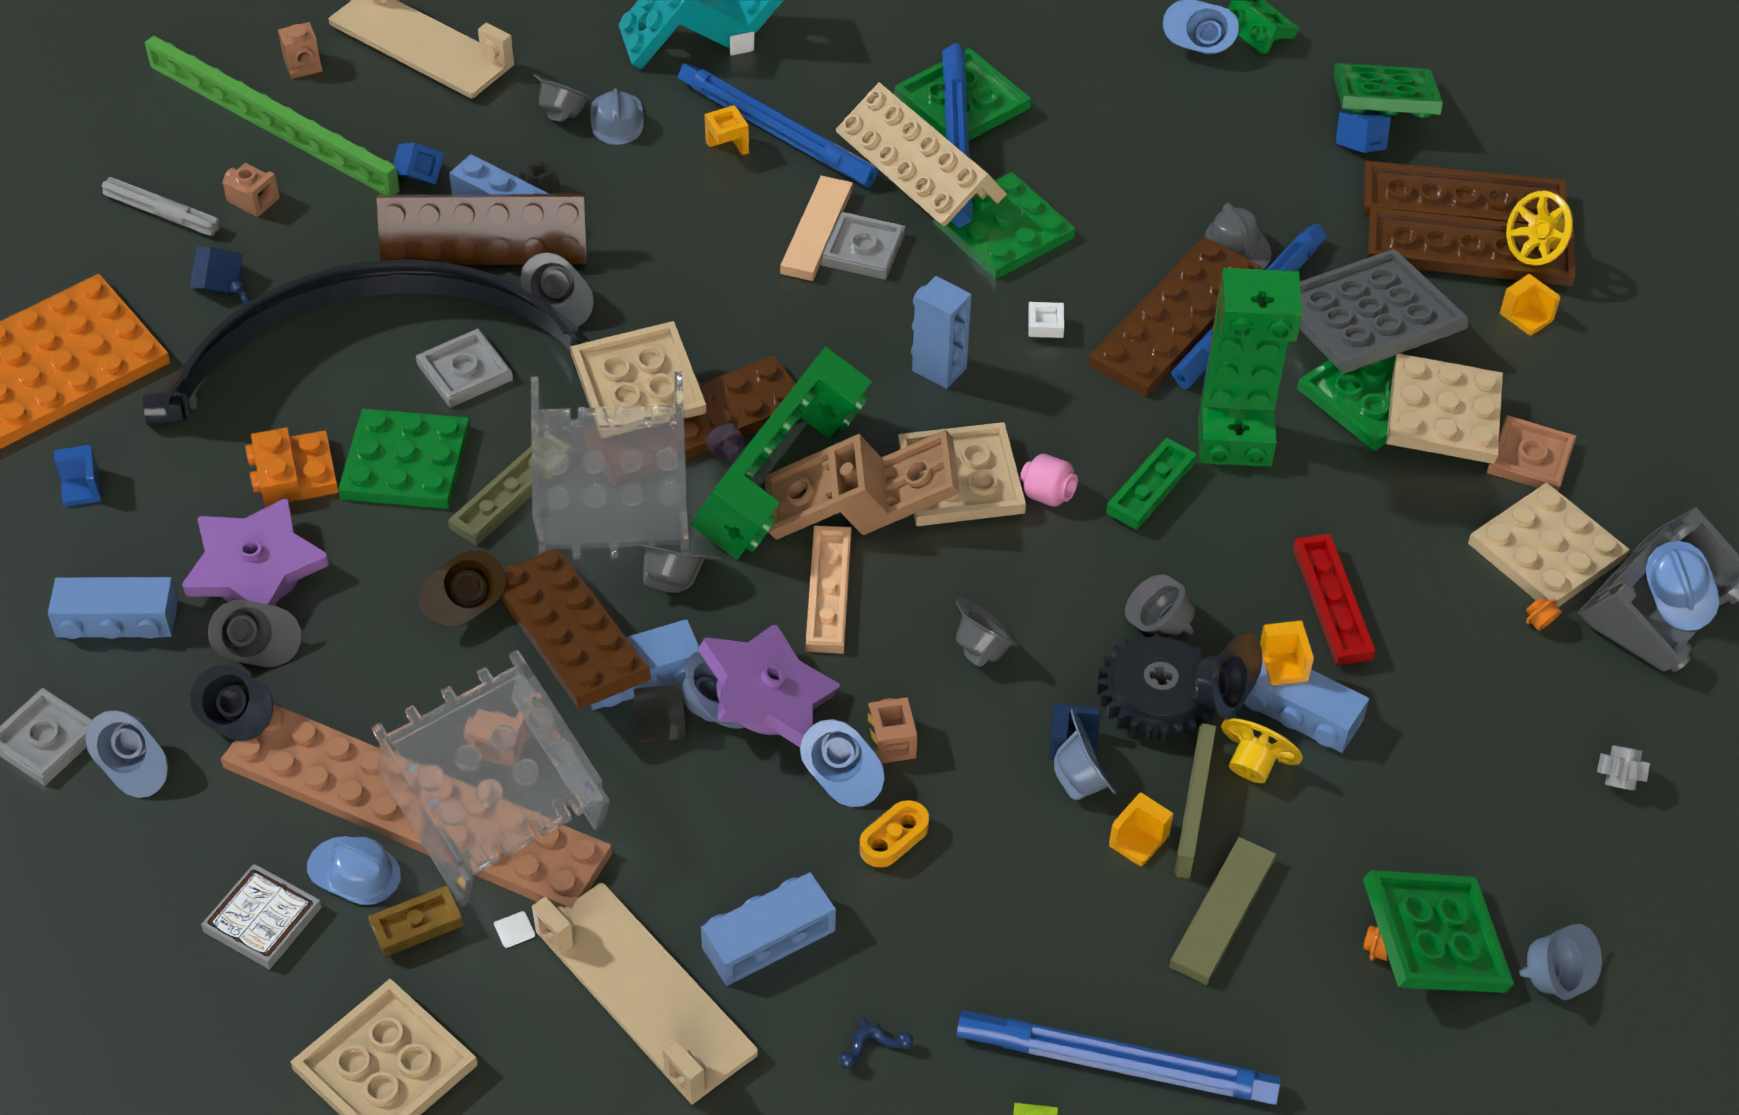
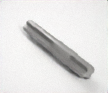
M108 177L102 183V193L122 203L208 236H213L220 229L219 219L205 212L114 177Z

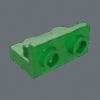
M1232 0L1228 7L1237 18L1239 24L1238 35L1261 54L1268 53L1274 40L1294 39L1300 27L1265 0Z

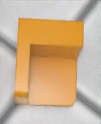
M735 105L705 114V139L709 147L733 141L742 155L749 153L748 124Z
M1528 274L1506 289L1499 314L1532 336L1554 321L1560 296L1531 274Z
M1302 620L1265 624L1260 645L1269 683L1271 685L1307 682L1314 658Z
M1140 792L1113 822L1109 847L1135 864L1144 866L1170 836L1174 813Z

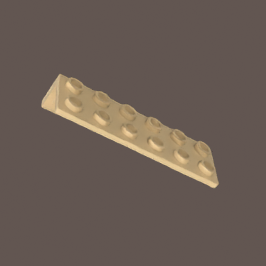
M351 0L328 18L331 26L469 98H475L514 66L511 35L488 23H485L478 29V42L398 0Z
M880 82L836 128V132L876 166L942 226H946L975 194L981 199L988 195L997 204L1007 195L988 173Z
M600 883L579 897L572 908L567 906L565 908L562 906L556 908L546 896L532 905L536 933L691 1105L757 1057V1047L605 884Z

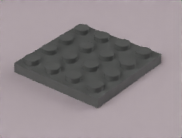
M1391 249L1300 282L1302 318L1299 329L1343 374L1468 329V317L1396 249Z

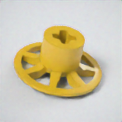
M1549 191L1530 193L1516 204L1508 218L1506 237L1510 251L1519 261L1533 266L1544 265L1555 260L1564 251L1571 238L1573 229L1572 213L1568 204L1562 197ZM1539 198L1537 215L1524 207L1533 199ZM1547 198L1553 199L1560 207L1549 213ZM1520 212L1522 217L1529 222L1528 227L1514 229L1515 219ZM1528 236L1530 239L1524 243L1520 252L1516 247L1514 237ZM1539 246L1542 258H1528L1527 256L1531 251Z
M1236 718L1225 719L1221 725L1223 732L1232 741L1238 743L1229 763V768L1237 775L1249 781L1265 783L1276 758H1278L1279 762L1288 765H1297L1302 761V753L1292 742L1265 726ZM1253 729L1261 732L1259 737L1254 736ZM1270 737L1278 740L1273 744L1268 742Z

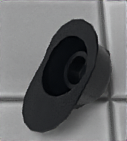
M1239 633L1228 643L1222 654L1210 656L1201 661L1197 668L1191 699L1195 703L1216 709L1223 719L1237 717L1244 701L1255 686L1261 673L1263 658L1259 639L1253 633Z
M226 665L213 666L202 672L193 683L190 702L196 718L224 736L237 741L252 740L260 735L270 723L273 714V698L269 689L260 681L244 672Z

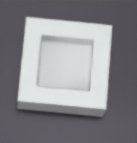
M1029 302L1028 337L1063 338L1064 303Z

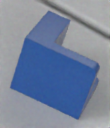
M1366 110L1364 113L1341 111L1339 112L1336 143L1363 153L1387 149L1391 117Z
M415 142L398 144L393 165L396 166L398 178L408 177L428 185H436L444 153Z
M92 445L54 450V462L61 480L63 505L69 507L100 502L99 467Z

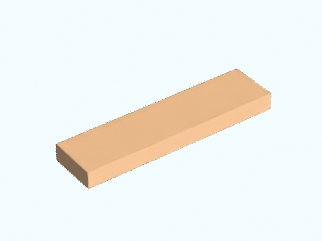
M820 176L782 260L780 274L809 281L814 280L821 264V255L840 213L844 212L853 191V182Z
M814 526L806 652L844 654L851 527Z

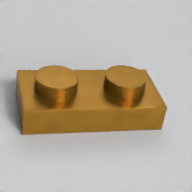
M447 885L368 916L384 957L464 926L462 916Z

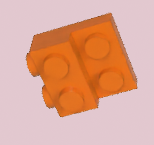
M288 427L251 434L252 444L245 445L249 466H256L257 471L250 472L254 494H262L265 507L282 499H287L289 503L338 493L326 430L292 437L289 436Z

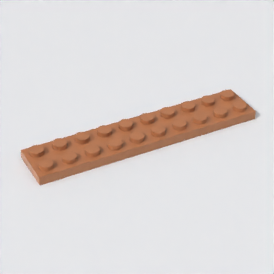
M273 704V714L270 723L265 730L252 740H235L221 758L223 768L536 902L546 896L556 908L559 906L572 908L576 900L590 890L612 855V846L608 843Z

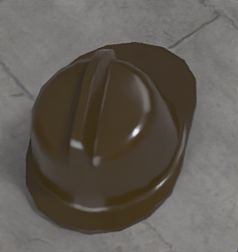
M481 550L467 551L457 555L432 571L423 580L419 589V604L423 613L432 622L444 627H456L470 621L493 606L501 598L506 586L503 567L493 555Z

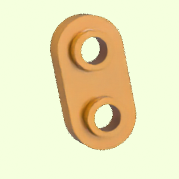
M911 800L895 804L862 832L859 847L861 858L873 867H887L896 862L926 836L929 827L927 809L922 804ZM911 824L914 827L907 829L904 828L903 825ZM876 848H883V849H885L886 851L878 852V851H875L874 849H876Z

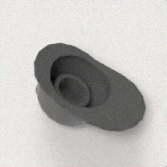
M533 74L534 77L541 81L539 105L547 111L548 118L553 121L564 122L567 118H577L586 102L593 100L592 97L578 90L561 85L541 75Z
M1230 203L1224 204L1223 210L1214 218V222L1207 227L1205 237L1259 264L1262 270L1266 269L1271 262L1272 251L1259 229L1255 215L1249 210L1232 207Z
M546 252L537 254L526 262L522 268L520 278L522 289L553 307L576 327H579L588 320L594 305L592 290L585 279L567 260L558 254Z
M636 545V548L644 551V584L647 587L667 593H678L688 589L694 583L704 559H725V557L682 554L649 545Z
M1160 574L1146 579L1134 589L1125 606V617L1132 625L1143 632L1151 635L1158 633L1160 637H1168L1170 634H1173L1175 638L1182 632L1190 635L1193 634L1194 630L1190 623L1195 615V606L1186 594L1187 589L1183 584L1170 576Z
M960 597L956 599V604L963 614L956 634V641L963 647L965 657L973 664L981 667L987 661L996 662L1012 644L1019 645V643L1012 639L1003 624L990 612L968 599Z
M232 600L221 605L213 613L208 625V638L212 648L223 658L261 667H277L287 663L296 655L301 644V629L297 619L287 610L248 600Z

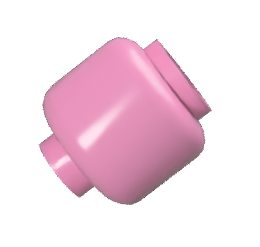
M1040 454L1032 462L1028 461L1024 465L1020 476L1021 482L1024 483V492L1028 498L1054 507L1059 506L1064 501L1068 502L1073 497L1078 483V477L1074 474L1071 463L1047 454Z

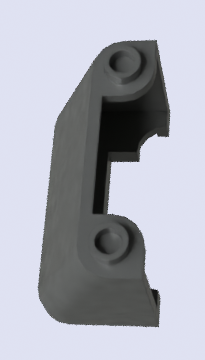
M1697 507L1667 522L1649 534L1578 612V615L1589 627L1663 672L1669 669L1676 672L1691 660L1689 652L1692 650V646L1688 641L1697 630L1685 631L1674 628L1663 619L1657 609L1646 576L1648 558L1657 547L1666 542L1673 541L1692 544L1701 550L1709 564L1718 589L1719 606L1727 601L1731 605L1739 601V554Z

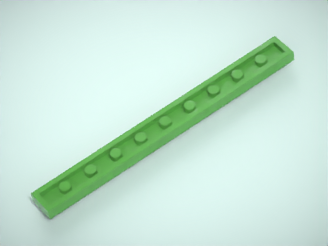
M152 36L145 42L151 68L383 195H396L400 192L396 166L391 162L375 156L364 147L351 143L340 134L327 130L314 120L303 117L290 107L279 104L266 94L255 91L242 81L231 78L218 68L205 64L197 57L181 51L171 43H167L156 36Z

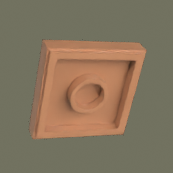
M1506 415L1499 435L1498 456L1494 464L1489 463L1487 473L1535 488H1539L1547 482L1559 492L1576 435Z

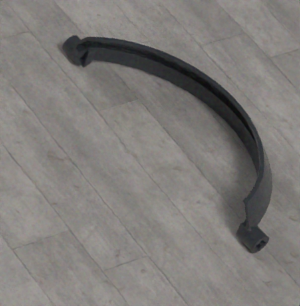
M381 260L355 263L318 271L297 278L269 290L242 306L210 332L184 363L165 392L143 394V409L147 426L185 422L187 417H191L189 398L209 372L231 352L270 327L296 315L323 306L358 298L393 294H432L458 297L482 302L523 317L546 330L570 352V346L590 342V340L570 320L553 307L514 283L490 273L470 267L426 260Z

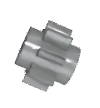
M1612 745L1610 755L1601 753L1597 772L1607 774L1605 785L1635 790L1637 780L1647 782L1650 763L1641 761L1643 751Z

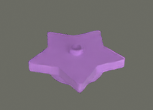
M282 499L247 518L198 517L205 552L184 580L182 586L185 595L188 597H222L228 602L232 600H248L275 606L280 598L293 589L298 579L327 567L329 562L324 551L294 534L288 500Z
M777 625L770 626L748 643L704 638L698 648L699 653L717 678L716 690L719 698L717 719L719 721L738 722L742 726L761 734L781 735L798 747L801 745L803 735L812 726L813 709L833 698L840 687L838 682L799 661Z

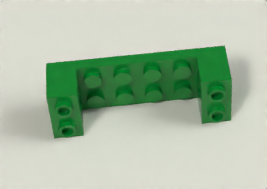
M1223 268L1198 415L1199 463L1272 467L1276 447L1275 405L1288 341L1297 342L1302 318L1299 271Z
M825 346L712 490L689 525L736 560L740 558L746 549L753 553L776 522L777 518L772 513L780 502L752 482L751 479L759 472L767 458L776 450L787 432L793 428L799 418H802L828 439L831 438L837 428L844 432L869 399L864 392L872 381Z

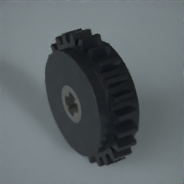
M1154 633L1153 637L1148 638L1143 634H1139L1138 640L1134 642L1127 638L1124 640L1123 649L1114 646L1112 656L1106 655L1103 667L1099 669L1097 694L1100 695V707H1107L1106 717L1108 719L1117 718L1116 727L1118 729L1127 727L1130 729L1129 736L1134 737L1136 734L1144 736V740L1147 742L1151 738H1159L1160 743H1165L1166 738L1172 737L1176 742H1180L1184 733L1194 737L1196 728H1200L1202 723L1208 724V719L1214 720L1216 715V709L1195 703L1191 699L1197 668L1201 661L1210 656L1202 657V648L1200 646L1192 648L1188 645V639H1184L1181 642L1174 639L1173 634H1170L1168 637H1160L1158 633Z

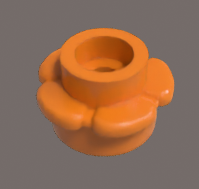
M1543 596L1532 603L1526 609V612L1529 614L1526 623L1532 624L1537 631L1548 626L1562 613L1556 605L1557 599L1553 598L1547 601Z
M1370 925L1363 949L1370 951L1369 958L1371 961H1374L1375 958L1387 961L1389 958L1378 926Z

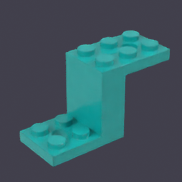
M638 0L630 11L623 15L618 25L631 64L643 69L679 25L730 48L731 36L754 32L755 34L784 0Z

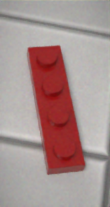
M1331 534L1294 539L1293 551L1336 666L1373 661L1376 651Z

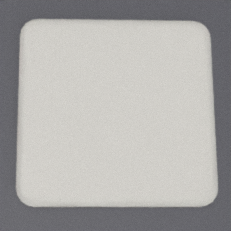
M754 32L730 37V55L754 50Z
M524 911L494 922V926L505 948L535 937L534 930Z

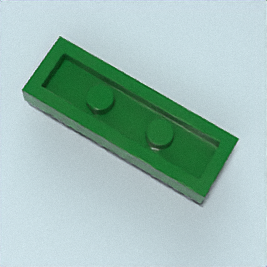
M1165 438L1107 503L1106 514L1138 530L1196 462L1197 453Z

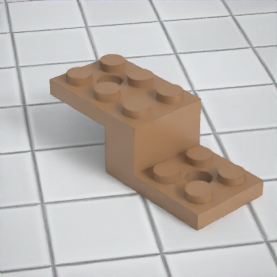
M946 429L882 458L860 434H857L765 475L766 492L780 502L772 513L777 520L769 530V533L776 540L839 512L862 535H865L960 494L953 437ZM926 470L922 478L918 479L919 473ZM807 489L806 493L801 497L802 491Z

